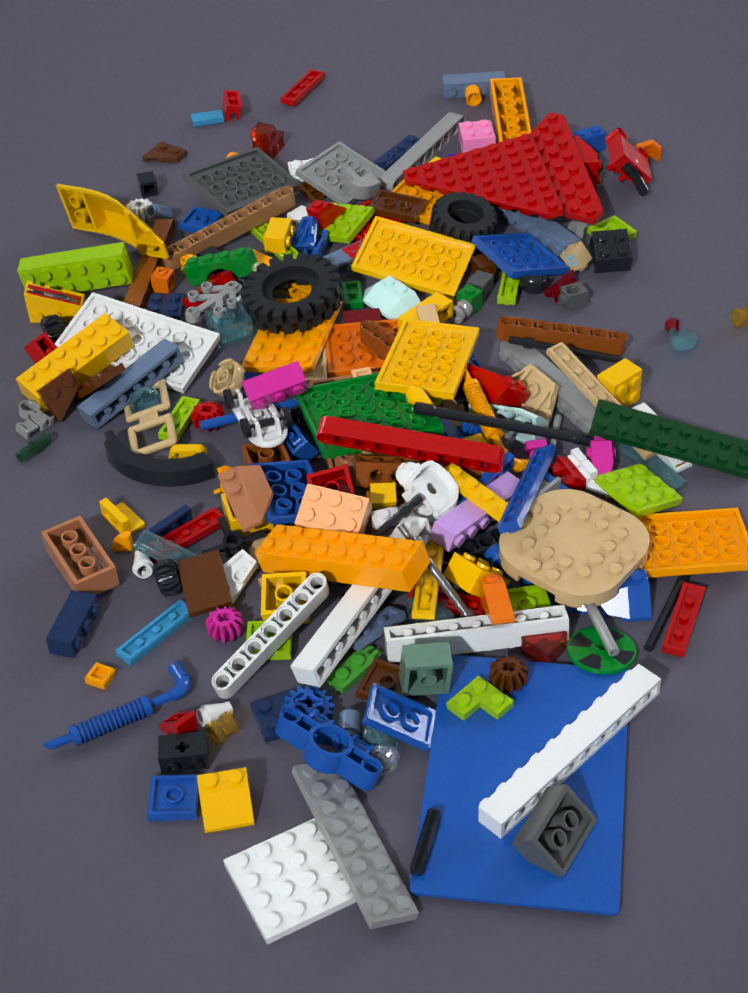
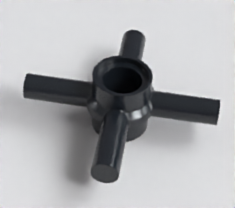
M221 516L217 519L224 534L221 544L201 552L204 554L219 549L220 553L224 552L228 557L232 558L244 549L245 544L264 538V533L261 529L242 536L237 531H231L226 517ZM230 543H237V545H234V546H231V545H229V544H230Z

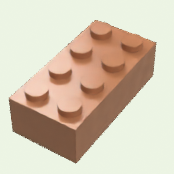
M81 516L41 532L47 553L71 590L98 595L120 585L115 565Z

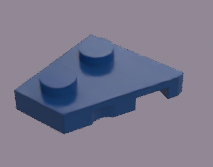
M313 216L302 217L291 242V245L297 251L304 250L305 248L307 250L315 248L318 220Z

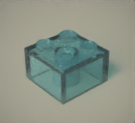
M238 301V307L235 309H229L227 304L223 305L225 315L221 318L214 317L213 308L205 310L207 329L220 334L221 339L217 344L219 349L254 339L252 320L240 301Z

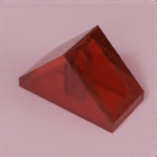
M567 631L521 636V655L534 662L555 663L567 649Z

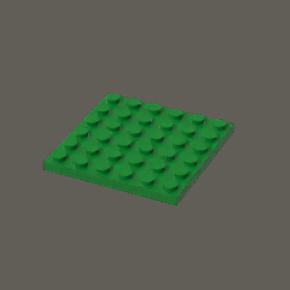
M379 372L308 386L309 390L300 395H294L323 459H332L337 456L363 451L319 442L316 439L320 419L323 416L338 417L435 435H443L444 427L438 417L413 414L414 406L408 403L406 394L376 390L375 381Z

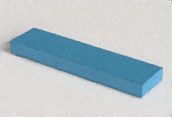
M182 599L178 600L115 650L116 656L128 665L133 666L192 619L189 617L186 602Z

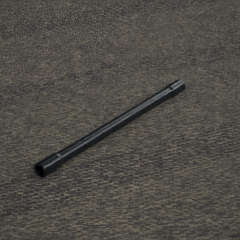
M415 402L413 414L444 418L524 433L590 447V440H593V435L568 432L462 412L426 403Z

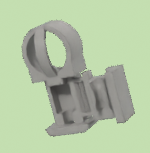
M24 400L19 403V416L25 419V421L16 423V432L25 439L29 440L30 433L39 429V427L40 431H44L54 425V416L49 417L43 413L42 407L37 402Z

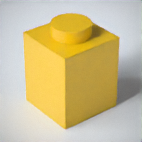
M396 482L370 483V491H366V497L371 501L372 511L397 507Z

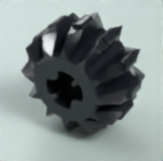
M56 314L48 315L41 319L43 333L46 332L55 344L65 330L62 320Z
M164 559L154 564V577L162 595L165 597L174 596L183 591L178 566L173 559Z

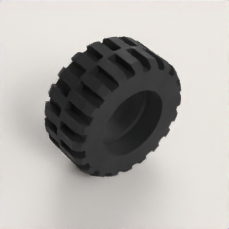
M452 192L450 195H443L434 203L429 231L472 243L473 236L495 235L498 215L494 206L488 200L485 201L483 197L475 196L474 193ZM476 247L474 254H478L481 251H479Z

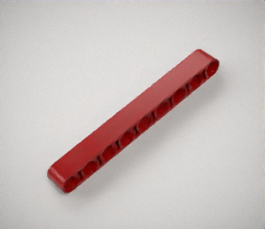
M332 416L321 417L316 439L324 444L426 462L432 460L443 465L454 463L460 468L489 473H499L502 470L505 453L504 449L498 445Z

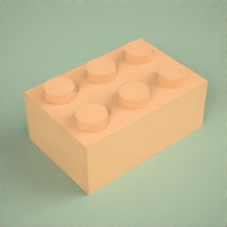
M307 483L295 525L297 527L364 534L373 506L369 498Z

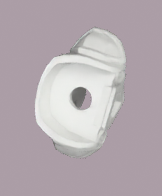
M432 460L422 464L407 462L402 463L397 468L396 478L405 490L402 497L408 502L419 493L424 500L413 510L424 518L432 514L436 519H439L457 506L459 487L454 478L438 463Z

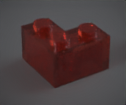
M258 122L251 129L252 148H260L271 159H274L285 146L284 131L276 130V125Z

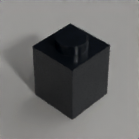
M153 171L137 173L138 186L142 198L158 195L157 182Z

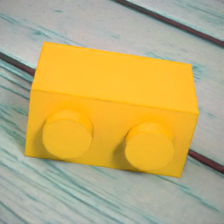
M270 218L263 237L265 252L286 253L288 246L290 247L291 236H294L295 227L292 226L291 218Z

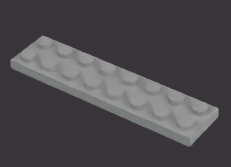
M307 763L294 765L292 774L369 928L375 929L416 920L419 911L351 783L338 774L318 772Z

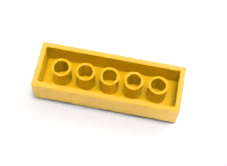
M104 313L18 376L16 381L22 394L29 400L37 402L42 407L44 413L49 410L36 392L39 388L66 369L71 370L81 385L133 348L130 334L114 319Z

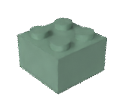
M449 642L402 645L399 667L402 696L449 694L453 670Z

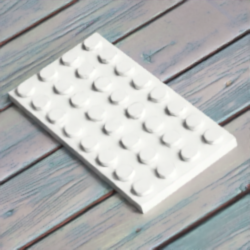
M92 292L55 342V346L58 348L106 313L129 332L133 343V348L111 364L114 363L117 366L122 363L127 368L165 338L179 347L184 361L160 380L166 382L167 388L185 393L221 337L219 333Z

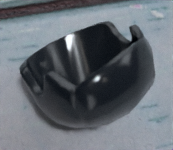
M524 275L519 279V286L528 294H539L545 290L548 277L541 278V275Z

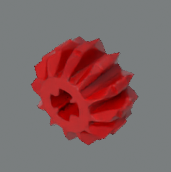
M206 401L205 403L199 402L198 406H193L191 421H193L195 429H200L201 431L199 421L223 416L224 412L221 404H216L215 401L211 403Z

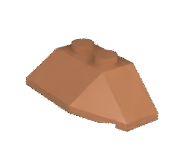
M236 466L219 474L218 477L243 533L263 524L265 514L273 498V492L261 466Z

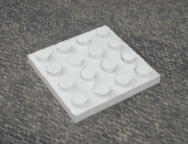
M315 818L223 860L226 870L267 945L356 902Z

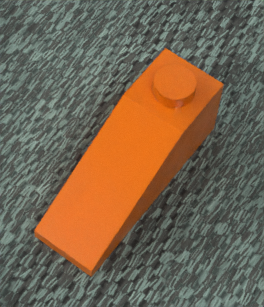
M487 574L484 576L485 578H479L481 605L492 625L515 622V616L503 578L497 574Z

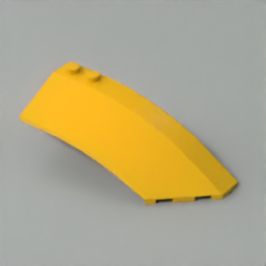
M62 184L56 185L73 229L100 233L122 240L138 249L141 255L163 259L169 258L165 244L157 234L116 199L91 189Z

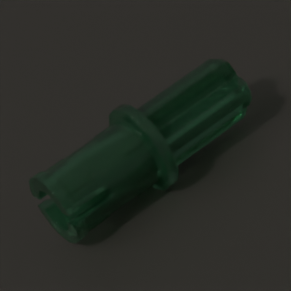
M43 432L33 441H28L27 445L15 454L18 461L24 462L34 454H39L42 448L52 442L50 435Z

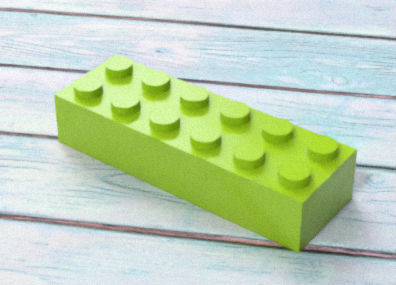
M124 242L20 258L17 272L24 289L28 280L32 281L35 285L43 287L44 285H49L51 289L81 292L132 284L134 268Z

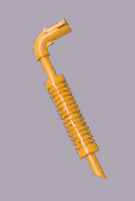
M466 368L462 377L464 380L462 389L473 413L496 418L479 381L475 378L472 379ZM480 425L486 440L502 447L505 455L509 450L505 448L501 440L504 435L502 429ZM514 458L511 470H514L516 473L518 471L523 472L530 459Z

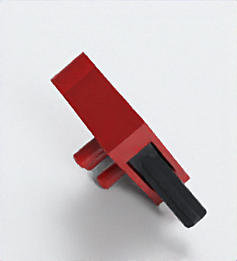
M617 127L605 137L611 161L607 166V170L612 171L614 174L620 172L622 174L618 177L620 182L626 179L629 180L636 187L640 196H645L649 192L646 184L652 181L648 155L642 147L639 146L635 149L626 141L627 135L620 127Z

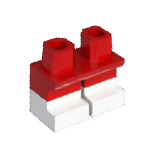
M577 447L572 449L570 455L562 458L560 455H557L556 462L549 465L548 473L553 477L561 476L559 477L561 478V483L568 488L583 491L587 489L590 479H596L598 470Z

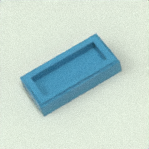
M222 110L191 114L193 127L224 123Z

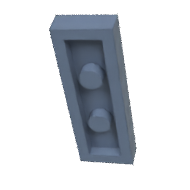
M388 606L374 615L350 648L358 651L364 649L368 644L384 634V627L398 626V624L406 620L405 611Z

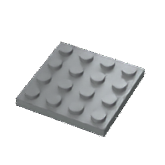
M338 141L296 169L295 175L335 202L353 204L358 199L352 198L347 194L348 187L343 183L344 169L350 167L359 176L371 172L378 180L386 171Z

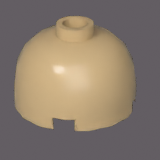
M233 359L223 360L218 364L220 368L212 372L209 387L218 396L223 397V390L230 388L232 395H235L236 389H239L240 393L245 390L242 381L247 380L246 371L242 365Z

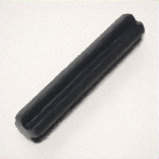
M429 808L427 810L410 865V873L412 875L422 876L424 874L441 817V812L438 809Z

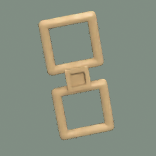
M159 380L143 393L159 389L161 404L136 413L132 412L131 403L124 408L125 418L128 423L137 420L140 422V424L128 428V437L131 451L142 456L177 443L172 414L159 415V412L170 408L168 391L164 380ZM166 423L168 439L139 449L136 433Z

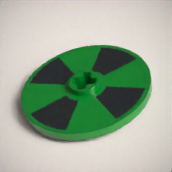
M589 627L577 631L570 637L567 643V655L574 665L584 671L609 675L622 672L634 663L636 659V646L626 634L616 629L608 628L620 650L616 656H609L595 627Z

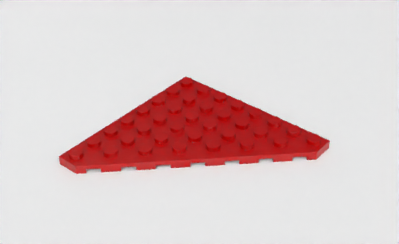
M550 112L531 133L563 207L564 215L561 217L595 225L604 215L602 205L564 115Z
M532 133L506 139L499 143H492L485 147L475 148L468 152L458 153L451 157L441 158L440 160L427 162L402 171L407 186L417 185L420 189L427 191L434 189L438 190L439 194L450 195L452 192L474 193L475 196H481L485 201L488 200L491 205H499L501 209L509 211L516 209L521 214L529 216L536 214L540 215L541 219L546 220L564 215L563 207Z

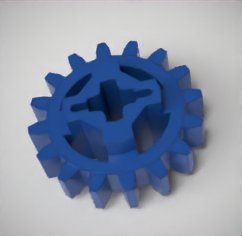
M298 685L296 692L290 690L289 696H285L283 708L293 707L306 715L310 714L314 709H318L321 715L332 720L334 703H332V696H326L327 690L324 689L320 692L318 687L311 689L309 685L302 689Z

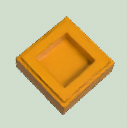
M96 662L84 680L88 685L106 690L117 675L115 668Z

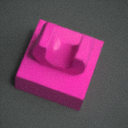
M546 439L526 441L523 447L525 455L529 454L530 459L536 448L547 445Z

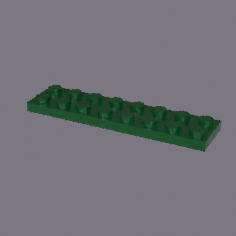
M598 399L589 435L748 479V441Z

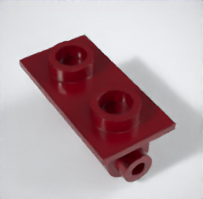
M573 269L563 274L550 287H547L544 295L547 298H554L555 303L559 301L560 287L577 282Z

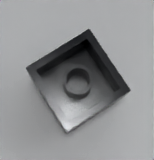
M627 229L591 232L589 245L595 273L631 270L633 255Z

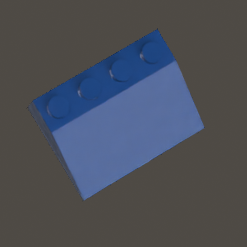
M309 460L248 464V466H261L273 492L272 501L265 514L268 523L296 526L295 520L308 483L306 475L314 473Z

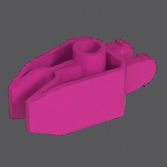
M593 436V440H590V448H586V458L598 470V475L612 471L613 459H616V449L612 447L611 440Z

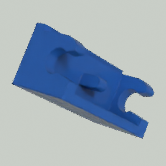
M328 230L322 231L321 238L316 233V244L313 250L304 249L303 253H307L308 258L312 254L321 256V260L323 259L329 247Z

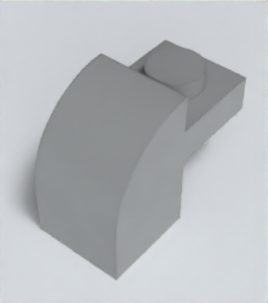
M350 167L344 169L343 183L348 187L347 194L350 197L367 200L376 196L380 190L381 182L371 172L359 176Z

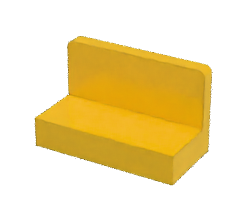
M107 498L99 501L102 516L119 533L131 531V534L145 527V522L125 503L121 502L114 505Z

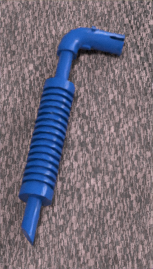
M175 661L178 668L171 662L168 666V671L175 680V686L170 688L169 692L149 700L144 695L134 699V702L130 701V704L128 702L125 705L122 704L121 708L117 706V709L112 708V711L108 710V713L106 711L103 714L100 713L99 717L95 715V718L90 717V720L86 719V722L83 720L81 721L82 724L79 722L77 726L73 724L68 727L69 733L50 740L43 745L53 750L73 742L76 747L83 744L82 741L86 743L87 739L91 741V738L96 739V736L100 737V734L102 736L105 735V732L108 734L109 730L111 732L114 729L117 730L118 726L122 728V725L127 726V723L131 724V721L133 723L136 720L139 721L140 717L143 719L144 716L153 715L152 708L171 700L175 702L185 697L190 690V679L192 677L186 673L180 661Z

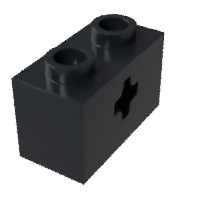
M206 731L158 736V761L161 774L209 769V744Z

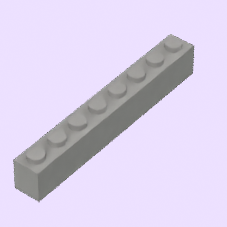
M507 341L500 342V358L515 372H520L524 367L532 364L559 385L555 407L569 418L573 424L578 426L584 434H589L596 407L572 381L537 349H526L520 345L509 344Z

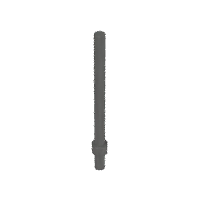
M405 523L397 527L405 539L418 541ZM429 556L430 563L427 569L461 613L460 617L475 616L472 609L467 608Z

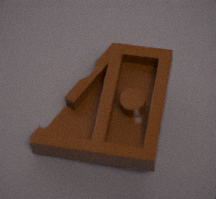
M160 142L144 154L142 158L143 162L147 163L150 159H157L158 163H179L187 156V150Z
M66 369L36 392L55 419L60 422L69 408L80 383L71 370Z

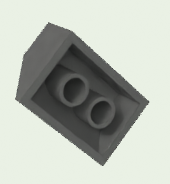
M567 784L548 787L515 837L512 845L527 862L559 877H564L595 825L597 818Z

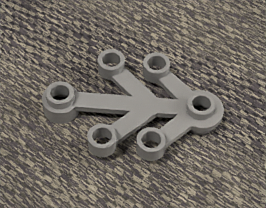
M229 281L225 285L212 286L210 282H203L201 284V291L205 294H199L195 290L189 291L187 293L188 301L205 302L198 307L187 308L185 312L186 321L191 324L199 322L201 319L200 313L214 304V317H223L225 315L223 298L227 296L229 297L226 300L227 307L229 309L237 308L238 300L236 297L241 293V284L236 281Z

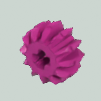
M226 605L223 609L216 607L215 612H209L205 622L207 634L215 642L222 640L223 643L226 640L233 642L234 637L241 636V631L244 628L241 613L237 612L235 607L228 609Z

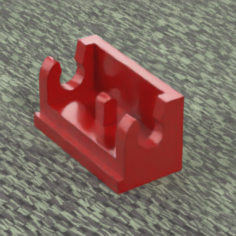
M223 91L222 109L225 121H230L232 113L236 114V120L240 117L242 102L239 91Z

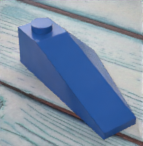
M645 569L635 570L618 588V595L615 598L597 606L603 618L616 616L622 617V621L628 622L652 620L650 585ZM584 605L583 608L565 606L567 612L587 614Z

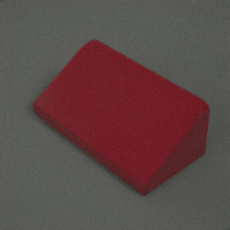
M379 308L343 311L344 324L363 322L365 320H381Z

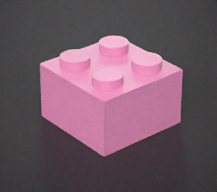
M491 120L459 123V143L462 153L496 143Z

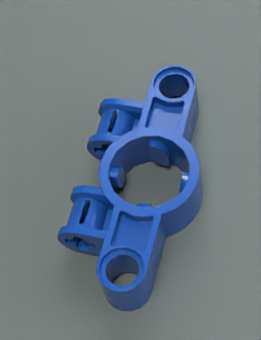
M293 707L282 708L275 727V733L302 751L305 762L311 768L325 774H338L364 791L375 789L382 771V764L373 758L377 748L374 744H367L359 738L358 734H354L351 737L345 729L336 725V720H329L321 715L318 709H314L310 714L306 715ZM316 744L329 745L340 753L327 752Z

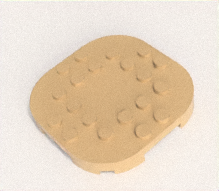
M559 489L543 493L533 500L518 531L514 533L506 532L500 535L499 557L503 570L517 582L524 578L555 595V602L576 608H583V604L588 605L591 603L599 606L615 598L618 595V588L638 567L643 568L648 558L650 537L645 525L634 515L589 493L572 489Z

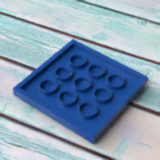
M530 233L479 235L472 238V243L477 249L482 251L488 259L492 260L498 268L502 269L512 279H517L524 275L558 276L559 274L568 273L570 268Z

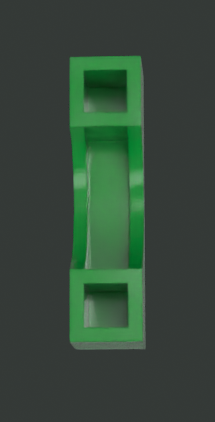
M240 247L236 250H225L216 254L209 253L200 257H190L187 259L183 271L190 285L196 286L209 280L213 270H230L240 278L247 276L251 271H257L256 267L259 263L251 247Z

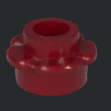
M670 316L665 321V331H668L670 335L679 332V319Z

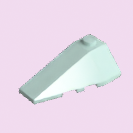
M468 403V413H473V410L470 404ZM490 404L496 418L548 428L549 420L521 408ZM514 432L513 435L515 440L524 444L526 441L545 439V437Z

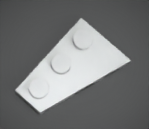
M243 549L223 564L232 603L235 602L258 567L257 561Z

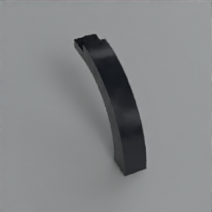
M112 430L104 432L106 438L104 446L108 462L118 472L134 481L154 486L175 487L197 484L215 478L213 462L204 451L179 459H154L129 450L121 443Z

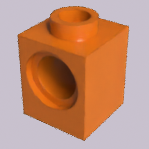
M157 267L150 277L153 293H173L177 287L174 269Z

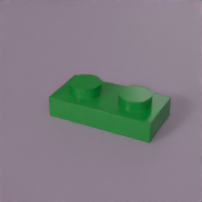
M360 280L342 282L345 310L364 308Z

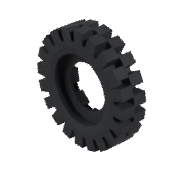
M292 253L283 255L284 261L281 262L278 257L269 259L270 266L265 263L256 267L257 272L251 271L247 275L248 280H244L241 285V298L249 322L253 326L257 324V328L262 331L269 329V333L278 334L281 328H283L284 334H293L294 327L297 326L299 332L309 330L308 323L317 327L323 323L322 318L329 320L334 315L333 310L338 311L341 306L340 301H343V289L335 264H331L329 259L323 258L321 260V256L312 254L308 258L307 253H298L296 259H293ZM291 283H296V285H308L309 283L312 287L310 294L306 298L296 302L279 303L272 298L274 290L289 287Z

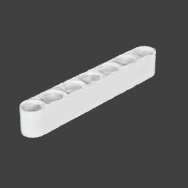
M313 573L308 576L213 675L212 685L220 698L227 699L232 697L327 598L329 587L323 574ZM316 585H322L321 588L314 589ZM301 601H307L303 605H298ZM285 617H292L289 621H282ZM270 633H276V635L271 638L267 637ZM260 649L257 654H251L253 650ZM241 665L245 666V667H244L242 670H240V671H236V670H235L238 666H241ZM223 682H229L226 687H219Z

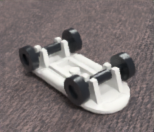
M230 388L223 390L225 404L228 409H232L238 419L245 439L248 438L251 443L261 448H273L286 440L288 427L293 426L292 416L288 407L280 409L281 415L273 403L263 409L252 410L245 391L240 393V390L236 389L235 395H232Z

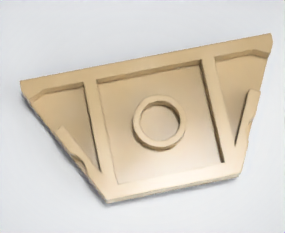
M529 364L522 371L513 374L511 378L523 381L527 385V391L531 394L521 407L526 411L549 420V427L559 385L536 366Z

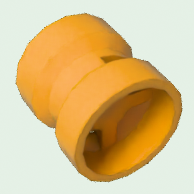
M470 85L466 88L467 104L472 107L479 105L482 101L480 88L477 85Z

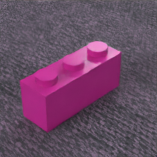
M299 361L242 381L252 410L263 409L269 404L282 402L290 396L300 395L309 390Z

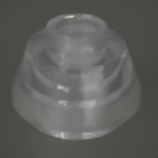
M391 745L374 746L370 753V756L382 764L381 776L389 777L395 773L400 763V755L395 747Z

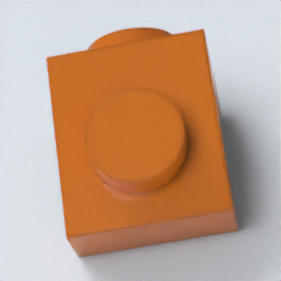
M653 139L636 144L635 149L640 146L645 150L648 158L660 161L662 148Z

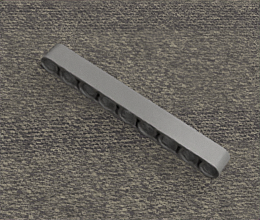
M449 112L382 174L379 179L381 182L380 189L392 191L404 179L403 170L429 162L459 133V123L465 122L466 117L453 112Z

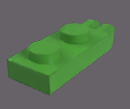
M368 645L365 649L357 650L330 673L326 683L344 695L365 676L374 658L379 659L382 652L378 649L375 650V647L372 645Z

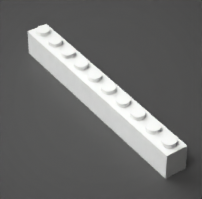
M408 516L407 518L404 517L397 525L398 527L405 523L416 539L423 541L424 546L430 540L431 527L427 518ZM397 527L389 536L391 538L405 539ZM352 584L290 667L297 682L321 687L392 590Z
M640 664L632 670H628L618 683H613L602 697H597L589 709L583 710L571 725L567 724L562 729L561 734L555 739H550L542 751L533 754L524 767L518 768L506 783H501L489 798L486 797L480 802L478 806V821L502 839L534 809L546 788L561 785L659 695L661 678Z

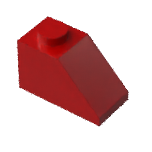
M317 199L312 202L306 211L308 216H313L318 220L317 228L324 230L345 212L346 208Z
M46 332L24 347L34 363L39 362L57 348Z

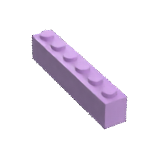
M507 471L485 487L509 503L520 479ZM466 499L434 521L429 538L450 552L455 547L459 548L465 540L473 538L480 529L484 530L490 522L496 520Z

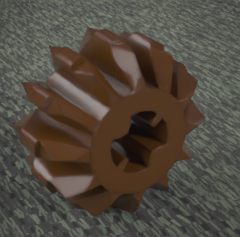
M506 654L504 658L497 656L496 662H491L489 679L494 687L500 688L501 692L506 690L512 694L513 690L520 692L522 686H526L529 669L528 666H525L524 660H518L516 655L509 658Z

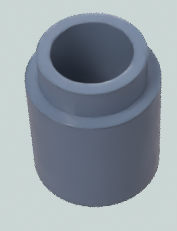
M156 203L150 204L146 212L147 216L154 221L156 219H172L173 216L172 209L169 206Z
M346 709L340 712L338 726L345 729L351 737L354 734H358L359 738H361V713L355 709Z

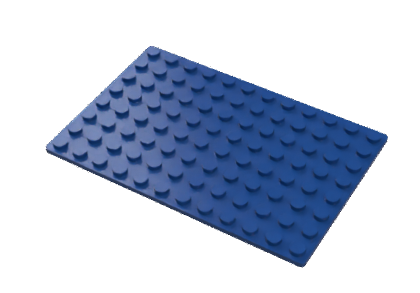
M451 655L453 670L449 694H438L417 842L427 810L429 808L438 809L441 812V817L424 874L422 876L411 875L410 893L416 896L617 916L620 909L627 724L561 784H567L597 818L595 825L564 877H559L527 862L512 845L530 813L500 839L478 821V806L484 798H489L501 783H506L518 768L524 767L533 754L542 751L550 739H555L561 734L562 729L567 724L571 725L583 710L589 709L597 697H602L613 683H618L628 670L616 674L601 675L584 671L576 665L524 661L525 666H528L529 669L526 686H522L520 692L513 690L512 694L506 690L503 692L514 700V707L499 720L482 708H479L463 721L447 709V702L478 675L492 685L489 679L491 662H496L497 658Z

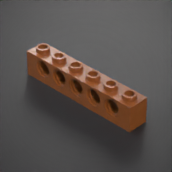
M355 454L353 467L354 484L360 488H369L370 483L396 482V487L404 489L392 473L402 463L413 462L422 464L426 461L392 455ZM439 464V465H441L443 468L449 466V465ZM461 468L477 481L481 478V471ZM374 470H380L377 475L371 474Z

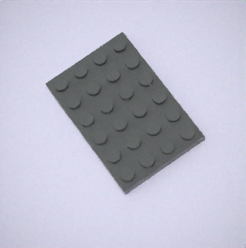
M258 147L185 172L182 177L184 181L225 217L283 186H291L293 191H297V184L300 183Z

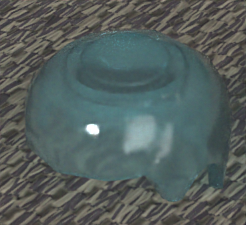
M675 328L669 330L670 345L676 351L692 350L699 342L698 335L693 331H686L684 328L680 332H676Z
M144 386L132 393L130 403L133 412L136 413L158 405L161 398L155 388Z

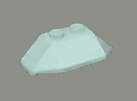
M388 276L365 290L363 303L371 308H379L380 314L387 319H398L399 316L419 304L420 300L414 290L392 276Z

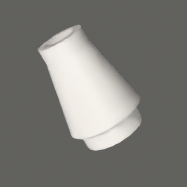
M138 549L134 553L133 573L139 578H148L153 572L154 565L148 557L146 550Z
M229 701L201 705V708L196 710L200 726H207L208 728L233 715V708Z

